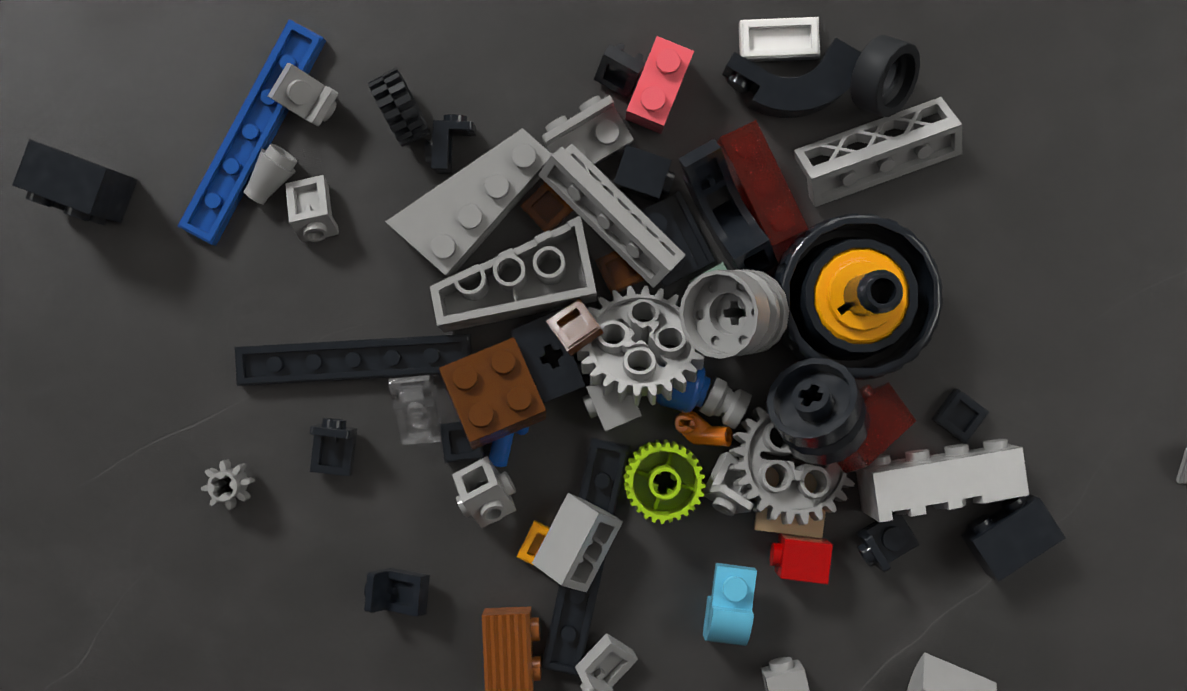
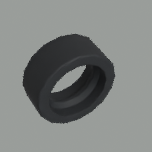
M881 35L874 38L864 48L853 70L850 86L851 99L857 108L883 117H890L900 111L913 93L919 76L920 52L916 45L887 35Z

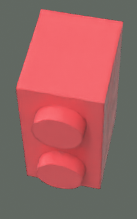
M659 36L656 37L626 110L625 120L662 134L694 53L693 50Z

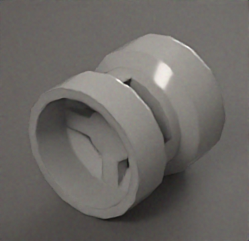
M715 377L708 388L704 403L701 408L699 407L698 411L709 417L713 415L721 416L723 424L735 429L743 418L752 395L741 389L733 392L726 381Z

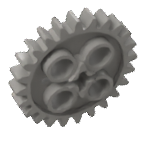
M644 285L641 294H635L634 289L628 286L627 296L622 297L616 290H613L611 302L600 297L598 299V309L588 308V311L604 332L577 351V360L582 361V373L590 374L591 386H596L603 382L604 396L616 390L618 391V402L621 403L627 395H632L634 405L638 406L642 396H647L649 402L655 405L656 395L660 393L670 401L672 400L673 387L679 392L684 393L687 381H696L697 371L703 369L705 355L693 348L683 333L679 317V295L675 294L666 300L664 299V289L662 288L654 296L650 295L648 286ZM645 319V320H649V321H648V322H640V321H637V320ZM608 341H618L619 343H617V344H609V343H607V342H608ZM664 345H674L676 347L666 348ZM640 366L646 368V370L637 371L632 368Z
M765 402V411L760 407L751 410L755 421L746 418L740 422L747 432L733 434V438L741 443V447L729 450L730 454L739 457V463L729 466V469L741 472L742 477L738 478L733 484L734 486L746 485L747 491L743 494V497L747 500L752 498L757 500L753 511L761 512L767 507V520L769 521L776 520L781 513L783 525L792 524L794 516L798 525L808 524L809 515L814 521L823 520L822 509L827 513H835L837 509L833 500L842 502L848 499L841 488L854 487L855 485L846 475L849 472L858 471L857 466L848 463V458L855 456L858 452L856 451L843 461L826 465L825 469L811 464L795 466L791 461L762 459L760 457L761 452L779 457L790 455L792 452L784 441L780 448L772 444L770 431L776 427L769 417L767 402ZM769 466L774 468L779 474V482L776 487L770 486L766 481L765 473ZM807 473H811L817 481V487L813 493L809 492L804 485V478Z

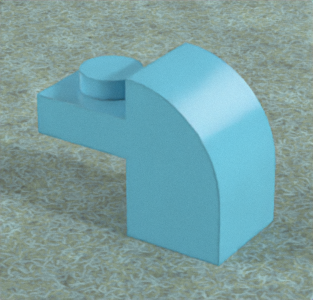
M722 563L715 564L712 594L707 596L703 627L705 641L747 645L754 619L752 607L757 576L756 568Z

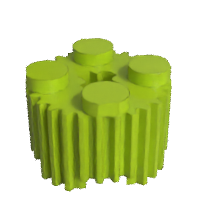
M657 439L655 443L649 441L641 445L638 452H633L634 458L628 459L629 465H626V474H624L626 495L630 499L632 507L635 506L638 513L642 512L645 519L651 517L654 523L659 519L661 524H664L665 520L671 523L675 517L679 521L682 514L687 517L689 509L694 511V505L701 504L699 497H704L701 489L706 488L705 483L702 481L705 478V475L701 472L703 468L698 463L699 460L684 445L680 444L678 446L675 441L669 443L667 439L660 443ZM667 471L674 482L672 486L666 485L665 490H660L654 478L657 474L661 475L662 472Z

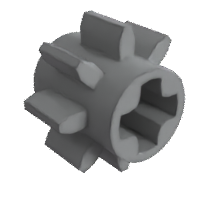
M229 459L220 461V471L215 468L205 470V474L210 478L207 485L201 487V491H208L212 497L210 500L211 506L225 501L227 510L236 507V497L242 501L250 499L251 495L246 489L248 484L255 481V478L247 477L244 472L245 463L231 468V462ZM230 477L231 482L229 486L233 490L227 492L224 489L227 485L224 478Z

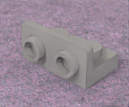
M599 95L592 97L579 107L580 113L570 119H567L566 116L555 119L545 127L547 132L542 135L543 143L551 154L561 146L566 149L569 145L573 144L594 165L622 150L626 145L634 143V139L614 107V101L610 95L604 99H601Z

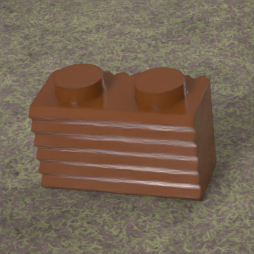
M531 606L485 608L482 614L485 691H533L535 681H541L542 676L541 656L533 655V641H540L539 617H532Z

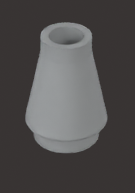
M271 143L266 150L261 149L249 183L243 192L253 201L264 205L267 199L296 172L294 167L298 161L286 150Z

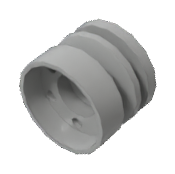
M749 269L714 270L701 274L689 284L681 299L679 317L683 333L693 348L705 356L722 359L767 351L775 345L787 328L789 307L786 294L778 282L762 271ZM742 309H745V316L742 314Z

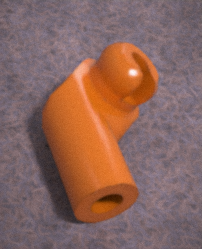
M694 411L689 413L682 412L675 418L674 425L676 430L682 433L692 444L729 447L732 443L733 432L730 427L711 426Z

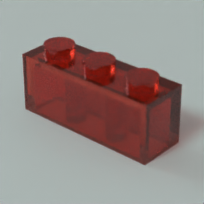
M757 120L721 136L717 143L722 148L734 184L750 214L770 239L772 247L808 230Z

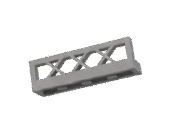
M939 97L900 111L890 117H883L795 149L794 154L797 163L807 178L809 198L813 205L817 207L962 154V123L943 98ZM938 113L942 120L934 123L921 122L922 118ZM894 128L905 130L904 134L895 137L883 135L886 131ZM855 142L868 144L867 147L860 150L847 149L848 145ZM819 155L831 157L829 161L812 166L809 159Z
M573 144L569 145L566 149L561 146L550 156L539 176L653 288L684 258L685 254Z

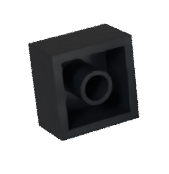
M29 139L12 186L28 191L25 197L27 200L47 207L52 206L63 210V213L72 217L105 226L107 219L122 223L138 179Z

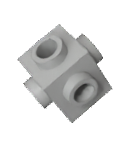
M488 456L452 474L459 493L456 501L460 510L466 518L472 516L481 528L497 522L504 516L516 511L511 494L515 493L516 489L506 471L499 473Z

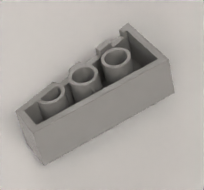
M522 128L385 222L444 275L451 277L541 178L539 173L552 154Z
M581 216L567 221V224L557 229L548 230L535 236V239L521 246L503 251L497 257L485 263L476 264L430 286L437 326L443 332H449L566 308L577 299H580L583 304L596 302L597 292Z

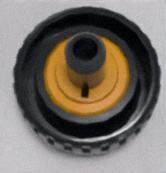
M845 214L824 220L810 227L799 235L783 252L780 262L772 274V277L785 292L789 307L787 328L781 337L783 345L788 352L793 353L798 361L810 358L831 359L844 365L855 380L875 379L902 369L903 365L917 358L919 352L929 344L932 334L937 329L940 321L939 316L943 307V286L938 273V266L935 259L930 255L929 249L908 228L902 227L892 219H884L875 214Z

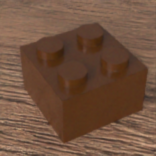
M515 337L439 368L443 382L472 450L546 419V408Z

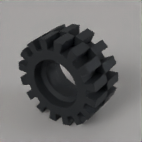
M398 68L368 82L371 93L383 117L401 147H405L431 133L417 102Z

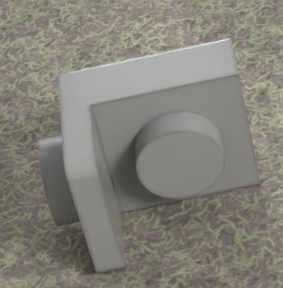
M287 63L267 97L307 122L319 126L322 121H327L334 113L337 105L335 99L338 96V92L323 85L293 64Z
M324 175L285 183L289 223L301 242H317L324 240L326 237L339 234L338 225L332 216L329 185Z

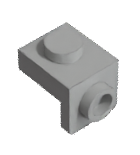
M729 452L720 454L706 483V488L703 490L704 496L713 501L712 506L714 509L725 515L734 516V514L751 512L754 504L743 497V494L747 491L746 485L734 486L733 484L738 478L742 477L741 472L729 469V466L739 463V459Z
M606 633L575 666L582 681L580 685L582 691H613L612 687L638 660L633 649Z

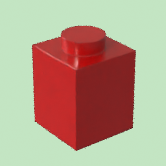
M779 533L778 543L773 542L771 545L770 566H775V572L781 579L828 584L833 544L826 538Z

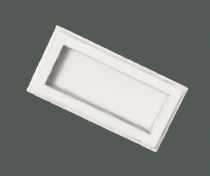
M819 17L740 20V55L751 62L818 59L820 57Z

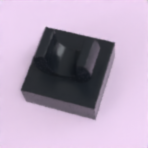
M620 43L616 47L610 44L602 56L593 80L628 98L645 63L642 62L643 55L638 53L636 58L623 51L624 44Z

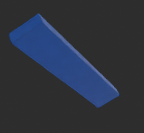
M290 19L288 20L183 214L178 227L211 245H217L244 195L243 191L249 183L261 149L266 150L272 143L289 111L267 97L287 63L293 64L307 74L310 73L326 43L322 36Z

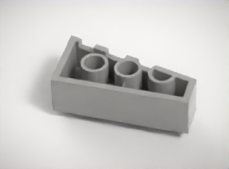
M993 439L983 441L984 448L969 450L968 444L945 446V453L930 455L928 449L905 452L906 458L891 460L890 455L866 457L867 464L855 465L858 467L856 474L861 511L880 523L893 520L892 512L894 514H908L910 517L927 514V505H933L935 509L951 510L965 506L966 498H972L973 503L984 504L1028 496L1029 490L1023 447L1008 444V439Z

